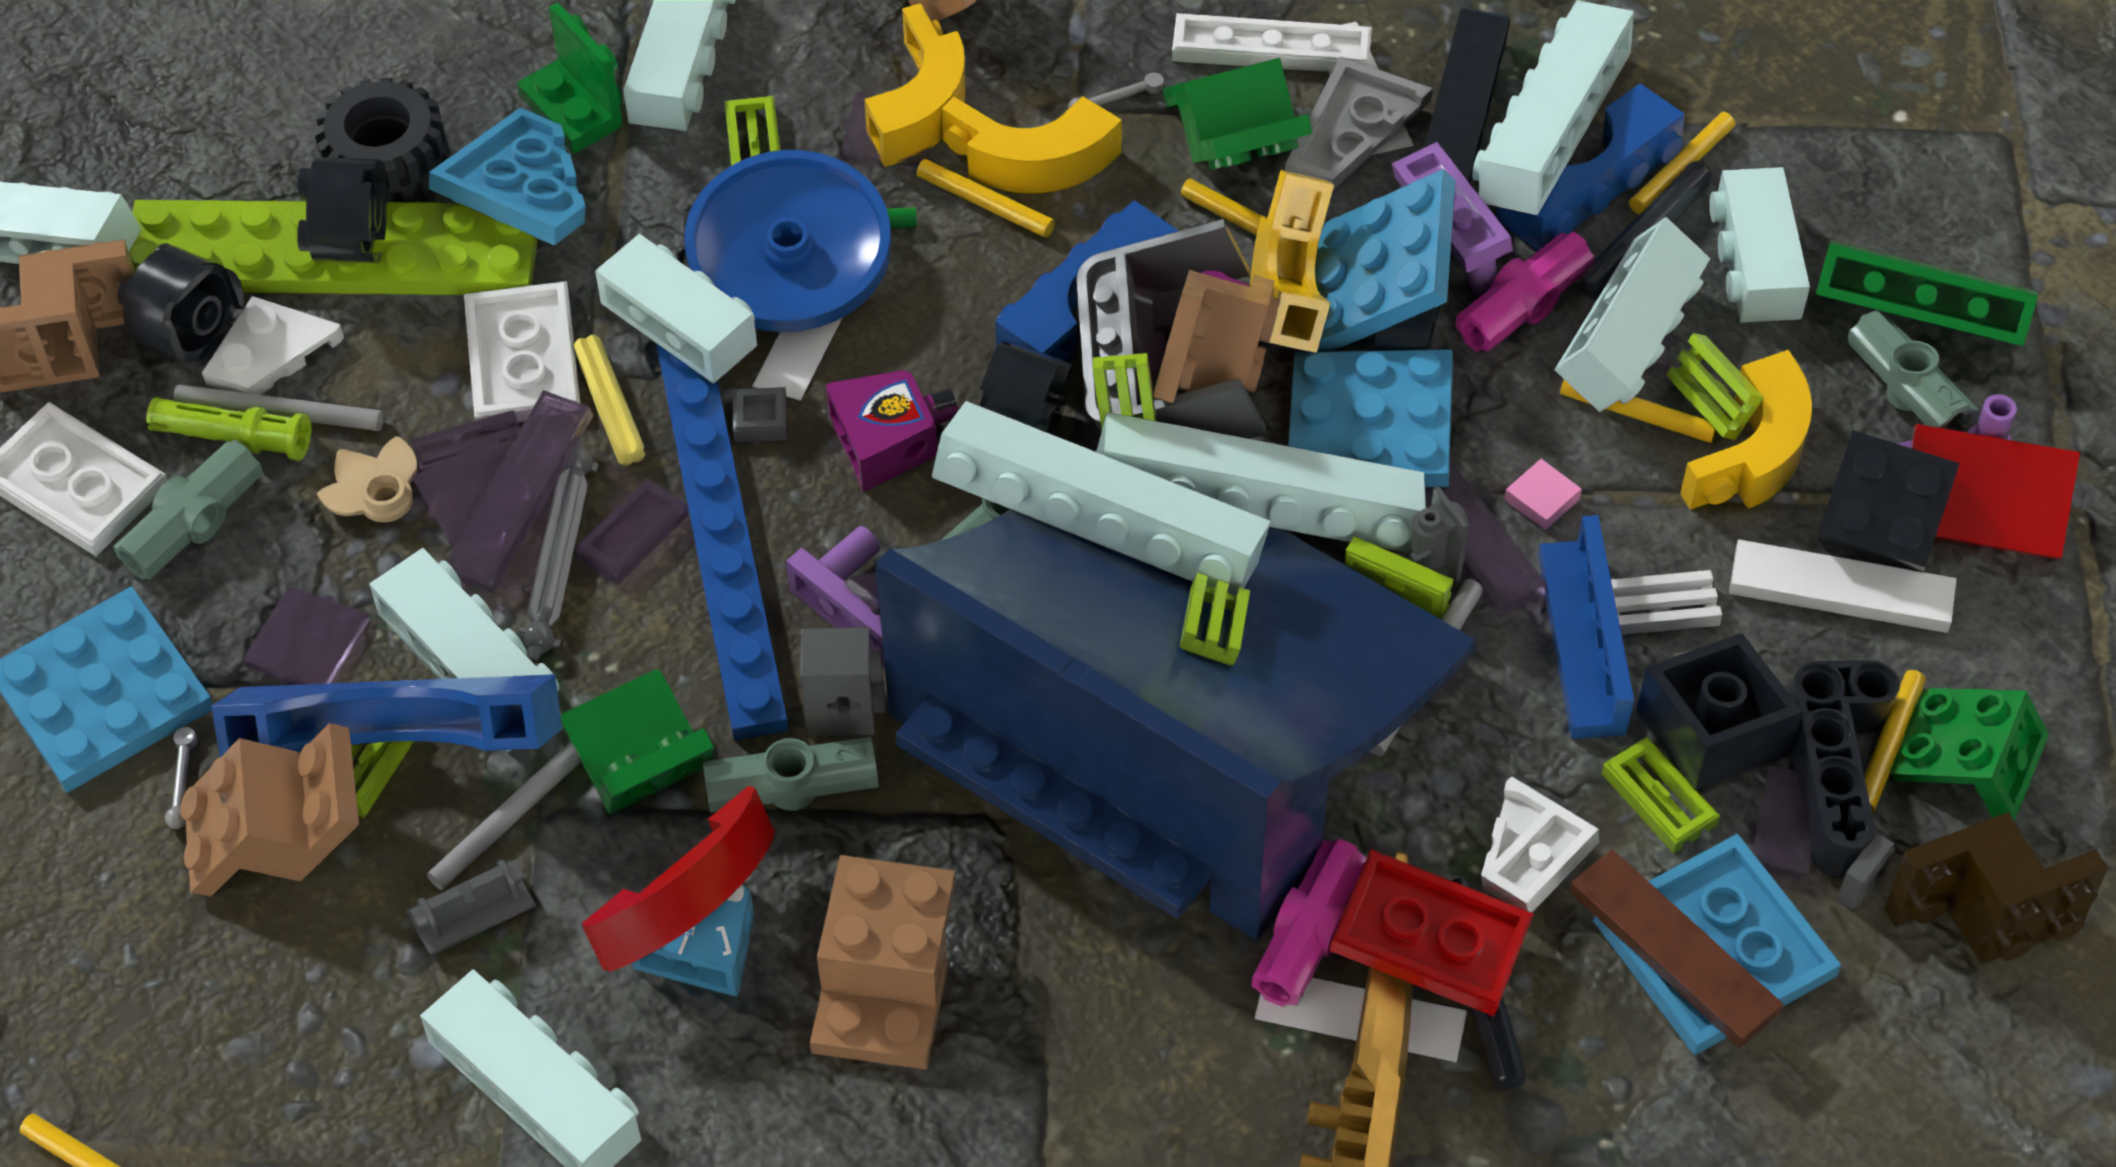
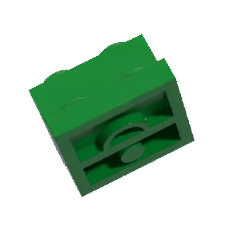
M1280 57L1162 88L1166 106L1178 105L1192 162L1208 161L1210 170L1251 161L1250 150L1254 149L1256 150L1257 157L1300 148L1297 138L1313 134L1308 114L1294 116Z

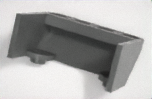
M1224 219L1098 253L1081 265L1077 273V292L1085 405L1089 416L1099 430L1102 431L1092 370L1093 357L1147 353L1154 393L1166 351L1165 332L1172 329L1189 270L1199 273L1207 270L1219 271L1235 280L1250 276L1249 266ZM1127 368L1133 416L1144 419L1137 369ZM1106 370L1112 413L1121 414L1115 370ZM1240 378L1178 394L1175 396L1174 403L1154 398L1157 422L1246 439L1267 435L1266 425Z

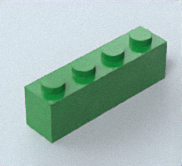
M1832 240L1828 247L1816 295L2020 346L2025 344L2038 298V293L2034 290Z

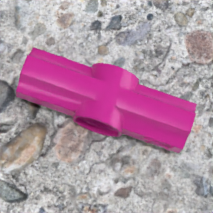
M1574 231L1570 234L1561 232L1525 262L1520 258H1514L1509 261L1496 275L1491 289L1457 315L1455 327L1461 333L1464 343L1476 352L1480 350L1488 352L1524 322L1527 321L1531 325L1541 322L1554 308L1559 295L1580 278V274L1594 261L1595 256L1590 252L1586 240Z
M1336 839L1335 841L1324 840L1321 847L1318 848L1299 889L1292 887L1287 894L1274 925V936L1252 977V987L1258 990L1265 1000L1281 1007L1285 1005L1297 1006L1304 995L1305 989L1311 982L1322 956L1329 957L1332 952L1329 951L1331 941L1367 859L1358 851L1355 845L1341 839Z

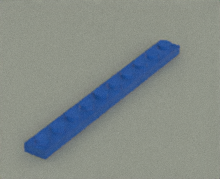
M656 343L733 740L789 731L718 382L716 381L713 384Z

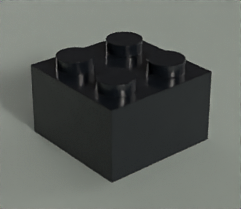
M1853 430L1818 531L1817 542L1902 569L1924 572L1960 463Z
M1743 633L1647 666L1636 708L1638 714L1694 790L1791 755L1803 714L1801 708Z

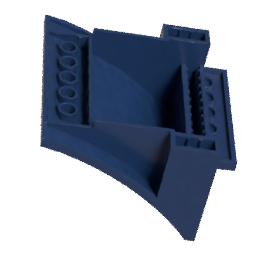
M1012 509L983 525L945 540L908 548H889L876 563L889 715L904 723L896 732L897 746L1179 919L1211 878L1209 912L1256 941L1278 915L1292 887L1299 888L1315 858L1318 848L1322 845L1329 779L1362 758L1404 724L1450 680L1474 653L1476 639L1283 529L1273 527L1268 529L1258 565L1244 589L1250 590L1241 648L1234 666L1209 659L1179 647L1193 581ZM1203 601L1195 638L1204 642L1212 606L1211 603ZM1224 608L1217 645L1225 648L1231 610Z

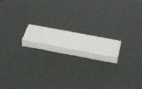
M1176 13L1172 61L1249 66L1280 57L1283 69L1332 72L1339 58L1343 57L1369 66L1372 27Z
M1738 539L1729 594L1948 633L1952 623L1956 578Z

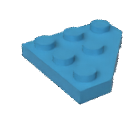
M521 107L429 172L430 190L552 245H556L585 223V202L582 194H579L577 189V176L570 153H567L565 149V136L562 126Z

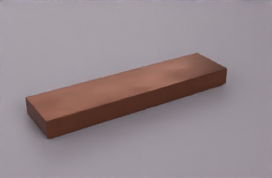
M1613 849L1571 882L1569 892L1739 1049L1781 1014L1784 1004Z

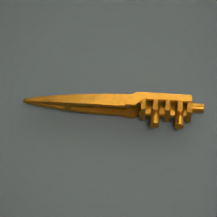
M1397 848L1395 859L1409 864L1407 853ZM1369 967L1350 1077L1347 1076L1344 1082L1338 1107L1311 1101L1308 1109L1307 1125L1334 1130L1333 1135L1335 1138L1330 1152V1159L1302 1154L1299 1167H1392L1407 1064L1413 984Z

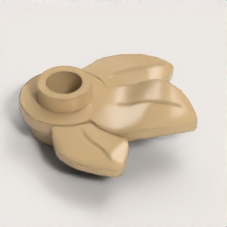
M395 436L386 443L377 458L340 449L337 452L334 467L337 483L322 488L317 492V496L326 509L337 515L354 516L364 514L376 522L395 521L403 517L413 504V493L409 484L418 470L416 456L407 442L398 436Z

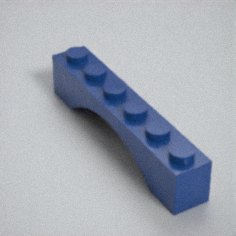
M555 674L240 687L212 705L220 758L239 738L301 752L303 747L310 743L329 723L349 728L351 745L392 741H430L466 745L484 751L539 749L562 730Z

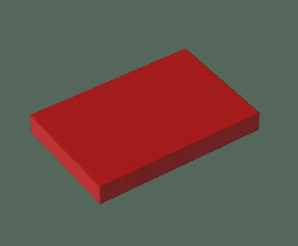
M1921 424L1914 426L1911 443L1912 449L1960 463L1935 539L2054 560L2062 559L2080 452Z
M1370 849L1333 936L1329 951L1494 1017L1534 913Z

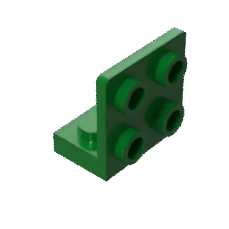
M557 2L548 7L557 60L516 83L519 96L535 114L562 126L565 136L564 145L574 155L623 127L620 110L623 97L616 85L614 71L618 69V65L611 50L604 43L598 45L589 35L582 19L576 14L571 16Z
M658 669L561 714L562 727L609 815L704 770L703 762L712 760L714 746L705 729L693 731L666 679Z
M1925 688L1921 692L1890 774L1895 781L1974 784L1977 794L1982 798L1992 818L2008 812L2015 821L2049 733L2027 690Z

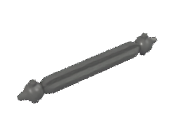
M579 437L574 445L568 447L565 451L557 450L555 459L561 461L564 471L556 480L527 614L531 624L527 625L526 628L519 626L516 631V635L522 638V643L528 652V658L533 663H537L542 654L548 652L551 648L558 650L561 643L560 639L555 638L551 627L559 620L588 487L585 475L589 471L596 473L599 463L593 461V457L587 449L586 440L582 437Z

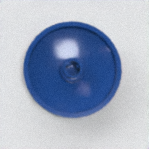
M780 150L746 158L733 164L713 178L701 191L691 207L685 226L684 244L688 268L694 272H703L710 278L715 287L729 297H737L743 300L754 314L755 329L773 332H797L833 323L857 309L870 297L880 284L889 264L891 229L889 215L881 195L874 185L857 169L839 159L821 153L803 150Z

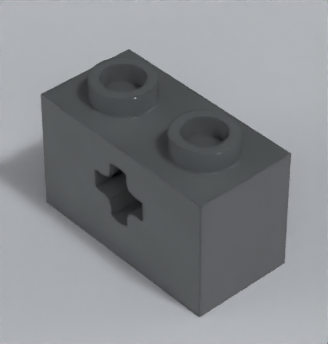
M869 627L801 629L800 677L808 737L875 735V713H885V683L882 670V650L871 649Z

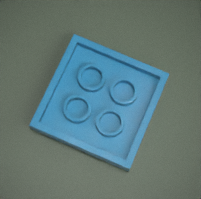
M1444 169L1416 180L1385 196L1374 199L1339 217L1332 218L1323 224L1318 243L1315 279L1318 292L1331 304L1317 352H1332L1447 302L1455 179Z
M1452 350L1295 352L1288 447L1424 472L1425 487H1449L1453 386Z
M132 586L0 658V695L66 793L212 711L213 702L210 695Z
M1738 833L1648 881L1784 1004L1783 1006L1834 979L1839 974L1840 962ZM1594 915L1593 922L1694 1056L1727 1038Z

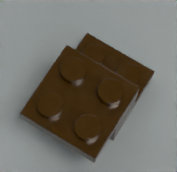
M2007 812L1906 850L1884 909L1895 927L1916 920L1917 923L1929 922L1940 916L1947 909L1981 965L2000 957L2005 961H2009L2022 956L2036 943L2052 937L2055 941H2062L2078 933L2084 927L2085 919L2092 903L2098 897L2097 892L2107 873L2108 867L2097 850H2093L2044 869L2014 820Z

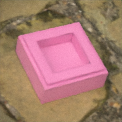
M1540 459L1506 489L1504 500L1545 531L1580 500L1582 489L1543 459Z

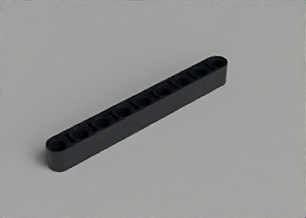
M1461 8L1425 147L1438 142L1471 185L1474 162L1480 150L1506 47L1510 16ZM1450 251V266H1451V262H1452V258H1453V254L1451 253V251ZM1440 305L1376 332L1374 351L1429 350Z

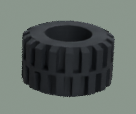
M381 78L380 82L372 83L370 79L359 81L360 86L355 88L347 86L341 89L340 97H331L325 103L326 111H319L316 118L318 127L314 128L320 157L381 160L384 170H374L376 182H386L387 202H416L415 200L420 197L426 200L434 194L429 189V172L447 160L450 153L439 106L435 99H430L429 93L422 87L414 89L412 82L403 79L399 83H393L392 78Z

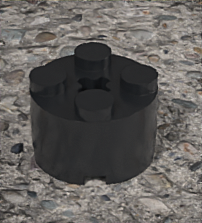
M316 157L311 164V168H300L298 194L300 199H306V220H300L298 224L297 242L299 251L310 252L313 261L380 262L383 252H373L375 240H385L387 227L386 182H376L374 170H384L381 160Z
M164 243L159 245L154 253L141 263L133 276H128L121 282L117 298L119 303L123 305L125 327L129 335L136 342L186 363L194 361L201 364L211 360L232 328L233 324L230 322L234 308L242 310L243 289L234 271L180 247Z
M1003 341L1002 344L999 343L983 378L980 390H983L980 407L1047 433L1051 422L1058 424L1063 414L1068 396L1064 391L1067 387L1073 364Z

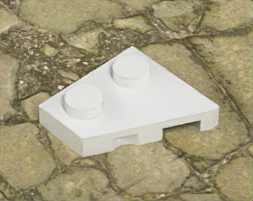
M252 296L203 370L202 374L207 386L220 390L261 395L272 388L278 379L290 376L306 366L304 358L306 355L326 342L332 348L341 343L344 338L341 325Z
M1511 776L1505 784L1503 807L1500 818H1496L1492 833V848L1486 855L1482 870V888L1503 902L1532 913L1599 844V829Z

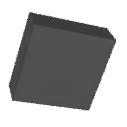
M786 387L733 389L734 442L787 440Z
M1879 833L1873 837L1870 844L1862 851L1846 872L1837 898L1838 902L1852 911L1859 910L1886 875L1895 850L1893 848L1895 843Z

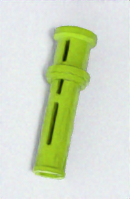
M155 397L148 406L146 416L147 423H150L148 429L151 431L170 432L216 441L232 442L236 440L248 448L251 454H259L262 450L287 454V457L294 461H300L305 457L311 440L312 429L308 415L296 413L293 417L269 414L264 407L258 406L249 408L244 412Z

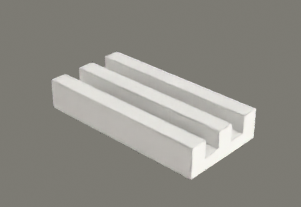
M1711 570L1611 579L1622 635L1720 626L1722 612L1720 606L1716 604L1718 596L1716 588H1712L1713 576ZM1703 604V608L1670 611L1671 607ZM1649 610L1651 612L1621 616L1619 612Z

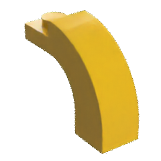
M921 3L902 8L904 44L919 70L918 74L900 88L864 99L866 133L884 167L914 158L937 145L943 140L941 108L953 97L965 103V57L958 31L943 35L939 22L937 20L930 21Z
M1083 96L1058 119L1046 125L1033 128H1014L997 123L956 97L951 98L941 108L943 142L955 153L967 156L968 177L978 183L1002 191L1037 194L1067 189L1091 179L1122 153V119Z
M1280 170L1268 217L1261 216L1252 259L1250 286L1252 285L1254 275L1274 280L1271 297L1281 299L1269 343L1317 353L1331 302L1318 292L1315 279V263L1318 243L1334 184L1327 180Z
M1789 350L1741 366V374L1764 397L1749 419L1754 434L1738 445L1687 463L1680 494L1690 510L1709 503L1712 505L1723 503L1737 493L1746 507L1750 509L1775 495L1794 474L1800 462L1811 421L1812 399L1805 375ZM1735 393L1734 399L1742 407L1744 401Z

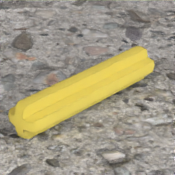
M596 335L579 338L574 343L575 355L617 461L624 466H628L633 462H640L645 457L644 444L603 343Z

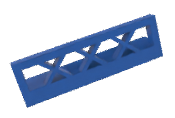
M1599 515L1582 516L1578 541L1541 543L1538 551L1539 566L1571 739L1624 736L1627 734L1634 703L1631 680Z

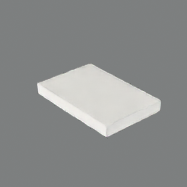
M567 281L464 294L473 407L477 428L582 414Z
M50 402L43 406L0 447V496L95 557L154 500L160 487L168 481L165 473Z

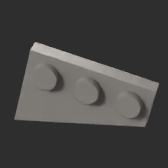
M1340 57L1309 117L1313 134L1298 138L1300 148L1292 150L1286 162L1285 171L1327 180L1334 184V190L1431 102L1433 88Z

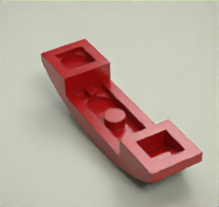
M747 786L708 818L713 832L640 893L637 894L627 889L621 890L581 923L603 970L612 972L627 966L683 935L723 904L752 874L765 856L775 835L756 788Z

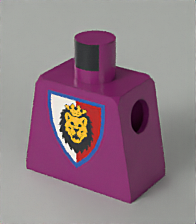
M906 370L826 384L829 418L862 491L872 489L933 459L937 454L935 425L951 421L959 411L950 388L922 396L912 373Z

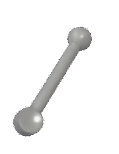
M1149 73L1142 82L1104 93L1088 100L1100 106L1144 91L1156 94L1162 91L1164 79L1159 73ZM1080 98L1072 99L1068 105V109L1073 104H1075Z
M190 727L180 728L173 735L174 743L178 749L172 808L165 815V823L171 829H180L186 825L185 820L181 816V802L186 788L189 753L198 742L195 731Z

